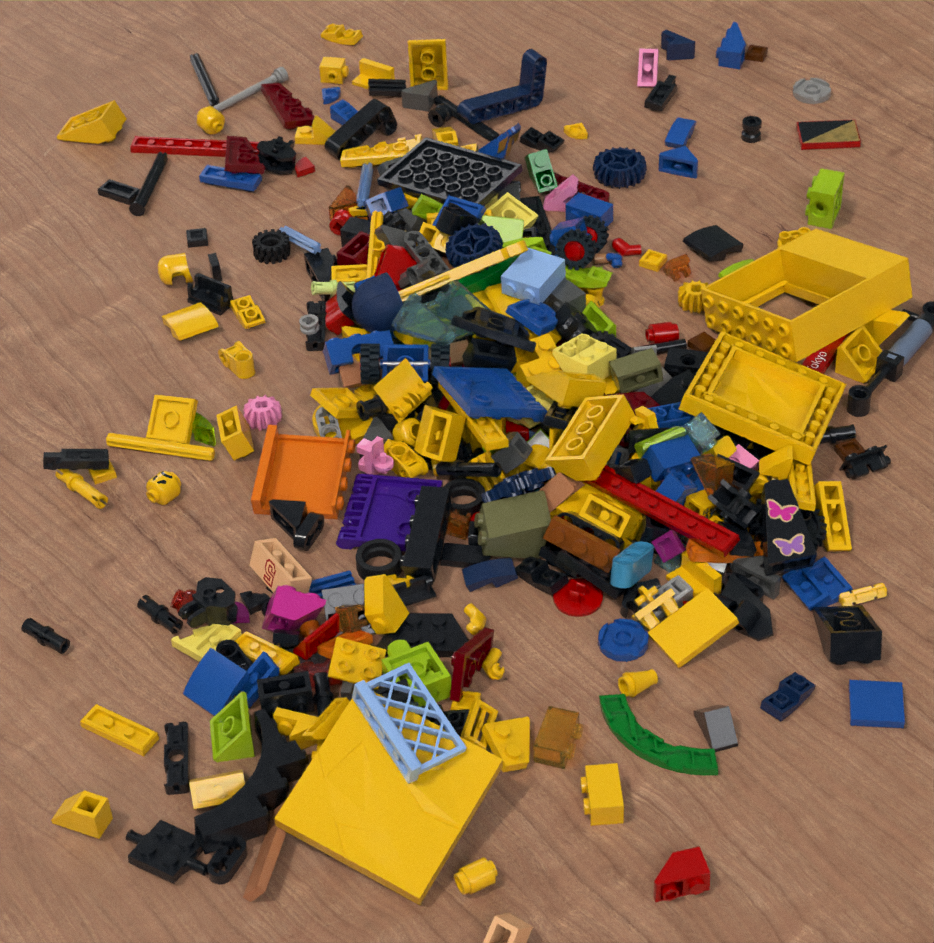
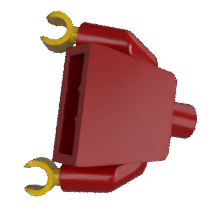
M377 241L376 247L379 249L373 248V253L376 257H379L374 276L376 277L387 272L397 290H403L398 283L400 275L406 272L408 267L417 265V262L412 259L404 247L389 244L385 246L383 241Z

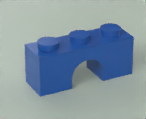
M375 330L370 334H353L348 338L340 339L336 337L326 341L323 354L329 375L339 373V366L352 365L354 362L352 355L360 353L361 344H380V358H383V345H394L390 330Z
M707 469L695 470L689 478L683 472H671L656 492L684 506L687 495L707 488L716 490L719 485L706 475Z

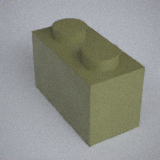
M652 348L609 361L612 379L620 393H627L664 381L661 363Z

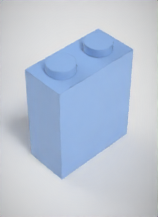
M528 248V251L522 253L501 275L502 294L521 300L529 299L530 303L538 305L540 302L543 303L566 277L565 259Z

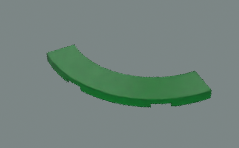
M625 694L599 696L601 712L609 729L628 750L638 757L674 772L701 776L718 775L715 749L667 744L664 742V739L646 728L643 729L638 724L636 717L629 708Z

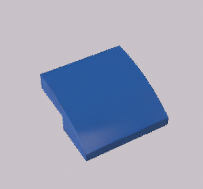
M825 556L816 561L812 567L789 571L782 576V579L809 611L813 610V607H826L839 602L840 593L847 591L852 593L851 590H853L851 585Z
M210 648L192 673L183 695L215 716L235 698L234 695L249 679L250 675L247 671Z

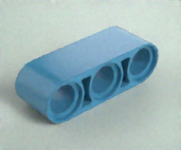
M634 542L615 556L612 560L610 584L617 588H630L652 570L654 546L648 542Z

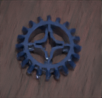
M612 147V149H605L604 152H599V155L595 156L593 171L595 179L601 184L604 183V186L618 187L619 189L621 187L628 188V186L634 187L636 183H641V180L645 178L647 164L645 156H642L641 152H636L635 149Z
M477 222L473 226L470 224L465 228L461 226L460 231H454V235L449 236V241L446 242L445 253L451 267L456 268L502 249L503 241L500 233L493 226H487L486 223L480 225Z

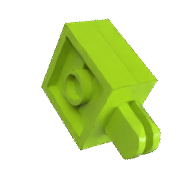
M820 168L818 175H814L812 187H809L807 191V199L810 200L805 211V216H808L807 225L832 229L842 206L845 172Z
M396 640L390 643L387 651L388 657L381 660L383 675L410 663L436 703L450 697L451 675L429 642L411 648L406 640ZM407 673L396 678L395 683L407 679L411 687L412 681ZM413 695L415 703L412 705L417 707L426 706V701L423 697Z

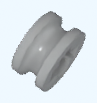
M307 314L300 318V331L303 334L312 335L319 331L317 316Z

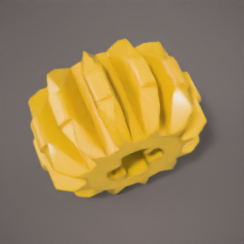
M691 280L690 283L684 282L683 286L679 287L678 304L682 307L683 311L689 310L690 313L697 312L698 314L704 311L701 288L709 285L707 282L701 283V280L698 282Z

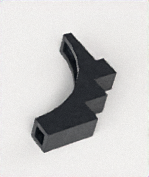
M265 708L255 711V731L260 740L262 751L254 773L246 784L230 799L214 809L194 817L195 836L205 855L238 844L241 841H247L267 834V822L270 821L268 811L277 808L287 799V793L290 791L288 782L300 779L306 770V765L309 763L306 751L300 749L295 740L287 743L285 736L279 734L275 719L269 717Z

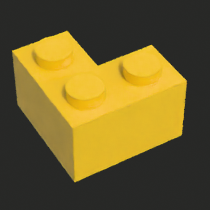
M549 333L529 340L536 343L533 353L525 350L524 354L529 362L520 365L515 375L516 380L525 388L532 385L526 381L528 376L563 371L553 356V350L557 346Z

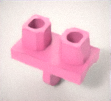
M377 436L373 441L363 438L357 444V453L364 455L359 460V470L366 474L378 475L379 473L387 474L393 468V458L384 453L383 438Z

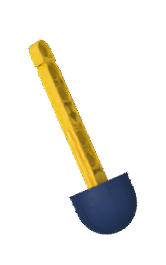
M525 240L401 291L397 290L387 272L373 277L362 283L353 296L352 311L354 318L368 332L390 330L391 333L408 326L404 302L528 251Z

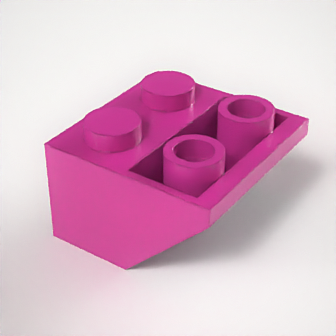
M278 585L269 600L262 629L272 632L275 629L297 630L305 622L316 620L324 608L326 600L321 599L315 593L305 594L296 591L292 586Z

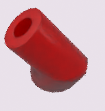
M616 238L612 242V248L621 256L642 254L641 244L629 245L621 238Z

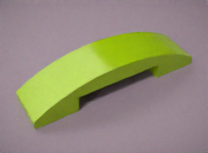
M533 245L531 246V249L544 252L550 255L552 254V252L541 249ZM569 265L565 266V278L581 288L606 287L612 276V272L592 266L589 272L581 269L575 270V267L570 270L568 269Z

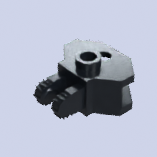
M281 136L277 139L260 141L257 145L260 164L263 163L265 170L277 174L292 173L296 161V152L293 150L295 141L290 140L286 143Z
M567 302L556 312L555 317L558 320L556 330L565 342L582 333L590 336L592 333L597 332L588 318Z
M723 479L715 492L707 498L721 510L719 514L731 523L734 520L741 527L747 529L762 510L750 500L752 495L742 487L738 490Z
M205 577L198 581L196 593L192 595L193 600L179 609L178 615L183 620L187 619L186 623L191 628L204 623L208 626L212 624L229 626L237 621L238 606L235 604V591L222 579ZM220 589L224 590L222 593H217V592H216L217 590H220Z

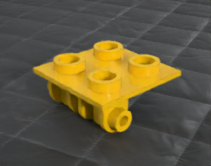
M405 358L381 379L373 389L398 423H400L432 394L431 390L433 387L429 382L424 383Z
M336 637L327 677L354 684L362 680L367 683L381 676V660L385 658L386 649Z

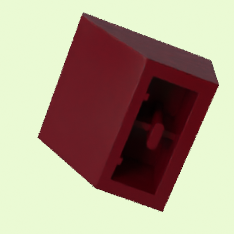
M360 231L337 252L338 266L367 264L370 234Z

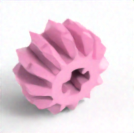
M266 394L263 397L256 395V399H248V403L244 405V418L251 429L258 428L261 431L262 429H267L268 425H277L281 421V405L279 401L275 400L274 396L268 398Z

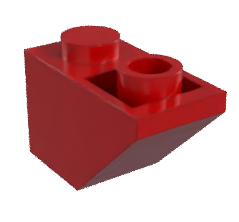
M700 846L676 851L671 854L654 880L655 903L664 900L671 901L677 897L690 894L697 895L710 890L711 873Z

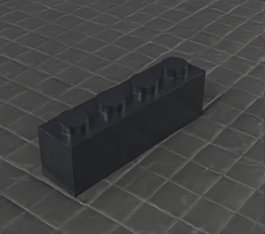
M421 486L420 494L416 495L415 514L410 517V535H406L405 538L406 552L400 559V569L404 571L405 577L409 575L417 578L425 574L426 576L431 575L433 582H435L453 505L450 488Z

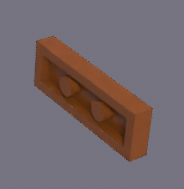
M556 515L552 518L543 539L607 573L612 568L613 558L620 552L619 548Z

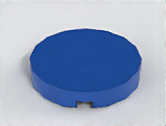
M616 619L614 623L603 625L599 631L598 646L600 651L612 660L622 662L636 660L644 655L648 649L649 635L643 629V626L634 620Z

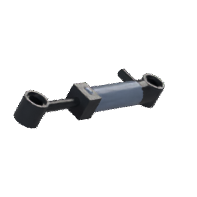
M934 301L926 302L922 307L920 315L906 309L902 310V312L909 314L907 320L913 323L889 350L884 349L877 357L875 376L867 386L855 385L849 389L847 412L855 417L866 416L870 411L873 391L884 379L896 382L903 373V367L933 334Z

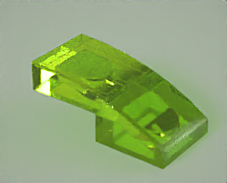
M196 412L194 422L192 423L195 441L214 447L216 445L214 427L205 417Z

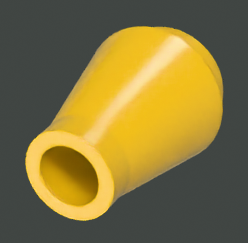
M653 669L625 672L618 679V687L621 694L632 698L658 683L657 673Z

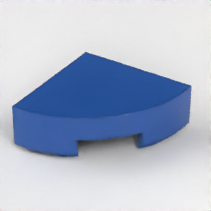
M340 87L323 88V104L336 101L341 95Z

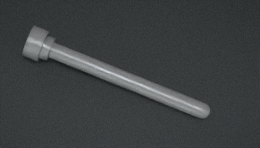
M279 67L273 71L272 76L213 107L220 112L260 91L261 84L283 83L287 81L288 73L283 67Z

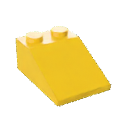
M446 39L408 40L410 87L436 80L437 90H448Z
M113 100L71 117L56 137L58 140L94 144L106 141L109 143L116 138L117 132L123 128L122 125L127 118L116 101Z

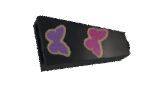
M774 479L765 483L761 494L765 576L812 567L817 552L789 480Z

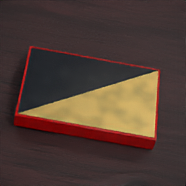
M855 120L797 122L796 129L801 150L859 148L861 146Z

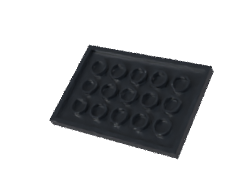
M425 137L377 178L378 186L392 190L401 187L405 194L418 198L423 194L441 204L445 203L449 195L485 206L514 180L523 169L522 164Z

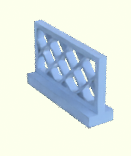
M410 663L367 683L362 680L354 684L352 699L408 784L417 780L420 774L466 751L467 747ZM407 673L412 681L411 687L395 683L396 678ZM378 686L389 688L388 698L377 696L372 689ZM393 690L408 693L407 703L391 700ZM411 696L423 697L426 701L425 708L410 705ZM388 706L403 709L402 720L390 717L387 712ZM407 711L423 715L421 725L405 721ZM426 716L438 719L441 724L440 729L423 726ZM403 727L419 731L417 740L405 739L401 734ZM421 733L438 736L435 746L420 743ZM440 737L452 740L456 747L451 750L438 748ZM417 749L433 753L432 759L421 764L416 756Z

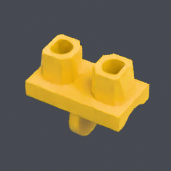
M644 586L639 587L638 591L641 596L634 601L638 606L644 602L647 605L631 617L634 621H639L647 630L652 629L660 623L653 613L655 608L659 606L666 617L679 609L675 599L672 597L675 595V592L670 588L656 599H653L652 596L659 592L656 586L649 590Z

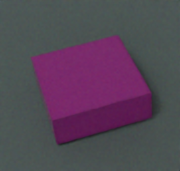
M673 529L652 541L663 563L686 550Z

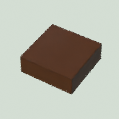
M749 45L745 53V60L763 63L768 53V47Z
M702 332L688 340V347L696 351L709 352L716 339L706 332Z
M854 438L836 444L834 451L844 462L846 456L852 453H857V455L864 453L865 449Z

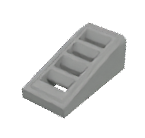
M678 575L658 589L659 592L652 596L653 599H656L672 588L675 592V595L672 597L675 599L678 607L681 608L683 601L693 599V589ZM642 603L640 606H638V609H642L644 606L647 605V603ZM659 606L657 611L653 610L658 620L666 616Z

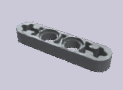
M409 231L404 235L405 248L417 264L431 255L441 258L419 231ZM422 252L429 253V255L426 257L419 256V254ZM444 261V266L440 274L450 270ZM455 282L440 287L438 290L449 292L454 289Z

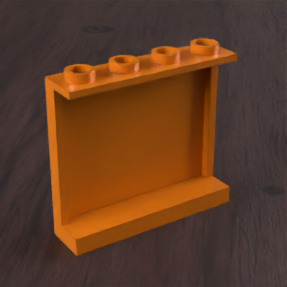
M268 425L251 496L254 514L271 515L269 501L273 499L304 501L307 506V514L314 512L323 515L324 519L338 520L339 510L344 508L343 491H347L348 488L346 474L351 472L352 467L350 454L355 452V440L351 438L350 430H346L345 438L279 434L277 425Z

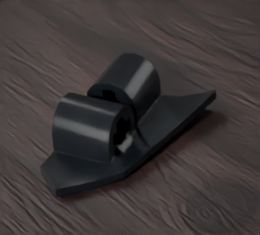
M731 574L722 594L717 592L713 594L738 618L739 624L733 629L756 641L774 636L770 609L734 574Z

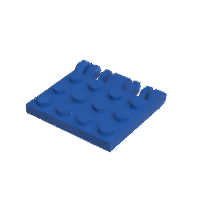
M434 366L432 375L469 417L479 419L480 417H491L493 419L511 417L517 420L531 418L534 422L544 421L548 411L539 402H536V398L516 380L517 378L508 369Z

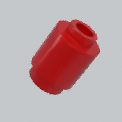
M671 322L649 324L648 329L645 330L646 341L650 342V344L678 340V325Z

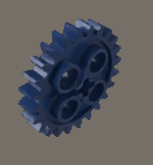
M553 467L538 470V468L530 471L526 470L503 479V481L494 485L493 489L482 493L481 497L483 502L487 503L532 493L544 486L545 482L551 480L556 475Z

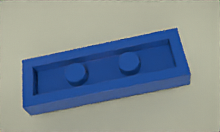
M207 165L199 175L200 182L210 185L255 191L262 181V176L258 173H231L225 171L223 167Z

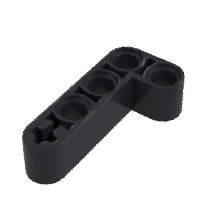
M372 99L326 140L325 150L336 158L341 159L343 150L360 146L376 130L388 136L393 134L397 129V121L391 108L377 99Z

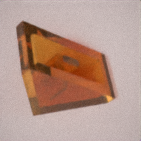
M346 185L329 206L330 221L333 219L336 211L346 210L349 212V208L357 206V197L350 186Z
M711 453L691 458V462L708 496L715 492L723 479L732 485L734 463Z

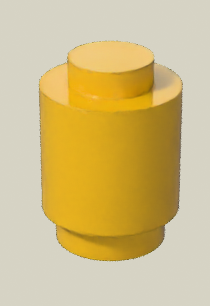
M482 857L459 868L458 873L454 874V881L462 895L467 893L471 895L496 882L495 876L498 875V872L491 860L487 861L486 858Z

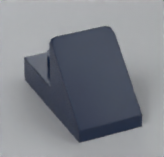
M667 29L661 32V49L667 51V60L695 58V41Z

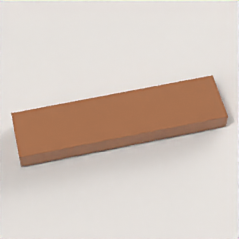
M284 802L273 812L267 834H265L243 898L250 902L266 892L287 832L276 827L274 820Z

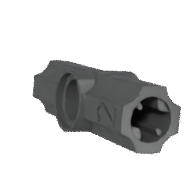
M431 255L417 265L408 267L407 271L400 275V280L398 281L400 288L406 289L440 274L444 266L442 258Z

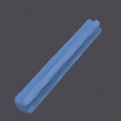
M286 225L284 228L280 227L279 230H281V233L286 232L290 242L312 254L321 252V244Z

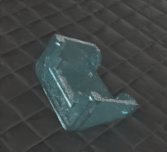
M453 280L449 283L450 288L446 293L440 291L433 301L422 304V298L416 293L409 295L395 317L392 327L405 335L440 345L450 344L457 339L474 334L451 325L454 315L462 317L464 311L472 310L475 307L490 309L458 280Z

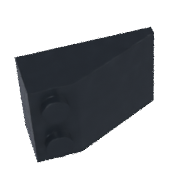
M863 605L813 607V615L823 652L829 662L836 665H844L852 661L869 664L873 660H881L882 630Z

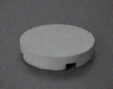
M810 78V80L806 81L801 79L793 86V96L798 101L807 104L823 103L831 96L830 84L819 78Z

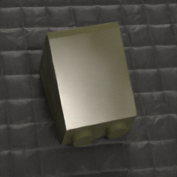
M536 491L482 503L480 512L476 513L474 520L475 527L479 531L478 544L481 545L484 556L524 559L530 556L540 559V549L542 546H545L547 541L543 537L551 522L544 491Z

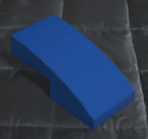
M677 117L667 134L665 146L673 148L686 146L688 138L691 139L696 121Z

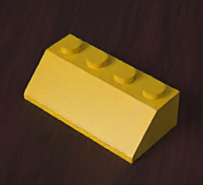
M624 394L585 397L545 459L546 464L575 481L596 480L631 424L630 418L635 416Z

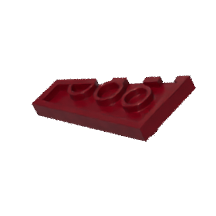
M261 84V92L284 129L312 126L315 117L312 115V110L308 107L304 108L302 102L298 98H293L292 93L282 84Z

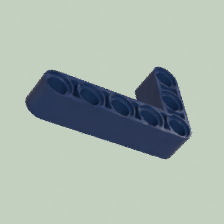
M528 49L522 57L518 86L463 100L457 107V113L469 123L475 124L538 106L542 102L544 95L547 59L534 49Z

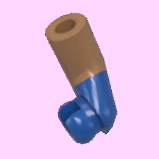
M598 253L593 258L594 265L612 263L611 266L613 268H620L623 265V258L617 253Z

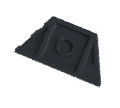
M481 307L464 311L462 317L453 316L451 325L473 332L478 337H488L496 340L501 345H511L532 353L535 350L536 343L528 340L530 334L524 329V325L514 318Z
M409 613L395 633L385 634L376 647L386 649L385 657H388V646L393 641L406 640L411 648L429 642L438 657L452 658L453 653L467 643L468 639L453 614Z

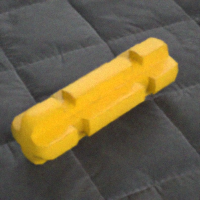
M877 583L873 587L870 585L851 590L852 593L849 591L839 594V603L841 606H852V603L856 605L875 600L874 597L876 599L887 596V588L884 583Z

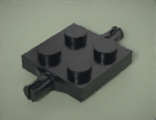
M160 820L146 835L137 833L132 829L126 834L127 841L137 844L128 855L129 863L173 884L189 870L196 871L203 876L208 873V864L198 860V856L203 850L194 834L163 820Z

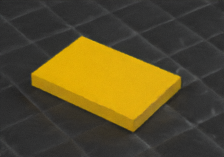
M706 588L647 633L678 668H681L738 625L739 621Z

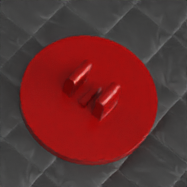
M576 578L570 579L564 587L553 595V601L560 612L569 616L582 617L596 612L601 607L603 593L602 590L586 579Z

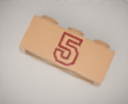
M276 538L255 541L249 566L273 593L278 585L292 586L298 592L309 593L312 577Z

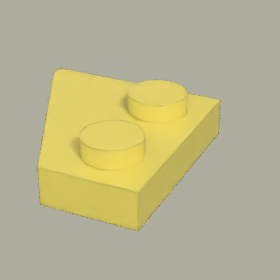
M212 624L192 630L193 635L183 639L175 636L171 639L174 648L200 662L210 648L216 651V646L221 641H235L242 634L241 629L232 624L229 626Z

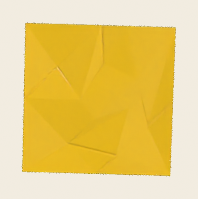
M721 331L686 390L679 410L774 451L791 445L793 459L810 466L847 384Z
M351 699L275 816V825L401 896L421 905L503 768V759L461 738L467 747L465 752L420 774L417 780L408 784L354 700ZM388 706L387 712L390 717L402 720L404 710ZM407 711L405 721L421 725L423 717L414 712ZM425 719L423 726L440 729V726ZM404 727L401 732L405 739L412 741L417 740L419 731ZM422 732L419 742L435 746L438 736ZM440 737L438 748L451 750L456 747L452 740ZM417 749L416 756L421 764L432 759L433 753Z

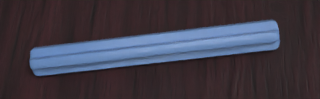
M370 162L368 165L365 163L362 165L356 198L359 208L364 206L363 202L369 199L373 175L372 163Z

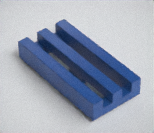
M349 570L312 580L309 593L318 594L322 599L321 590L356 585Z

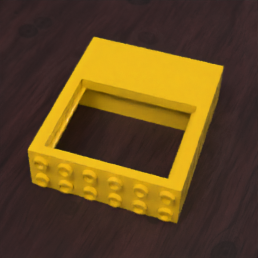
M816 228L701 288L705 322L708 328L718 332L723 331L794 362L804 359L912 298L909 259L907 257ZM784 292L819 304L792 320L757 308Z

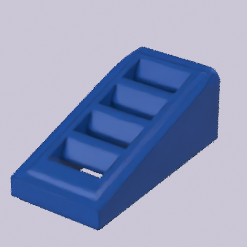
M343 99L330 106L331 119L341 125L345 124L358 112Z

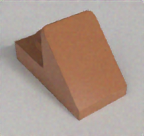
M559 472L539 491L545 492L549 513H551L556 507L582 488L584 484L582 481H575Z

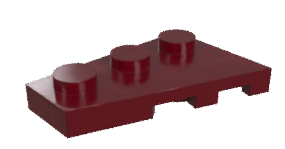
M227 136L225 171L231 173L264 174L265 166L263 163L260 164L259 157L254 154L253 147L247 137Z
M485 627L453 653L451 665L454 667L450 700L460 702L463 697V687L469 688L475 671L481 670L482 663L493 645L494 629Z

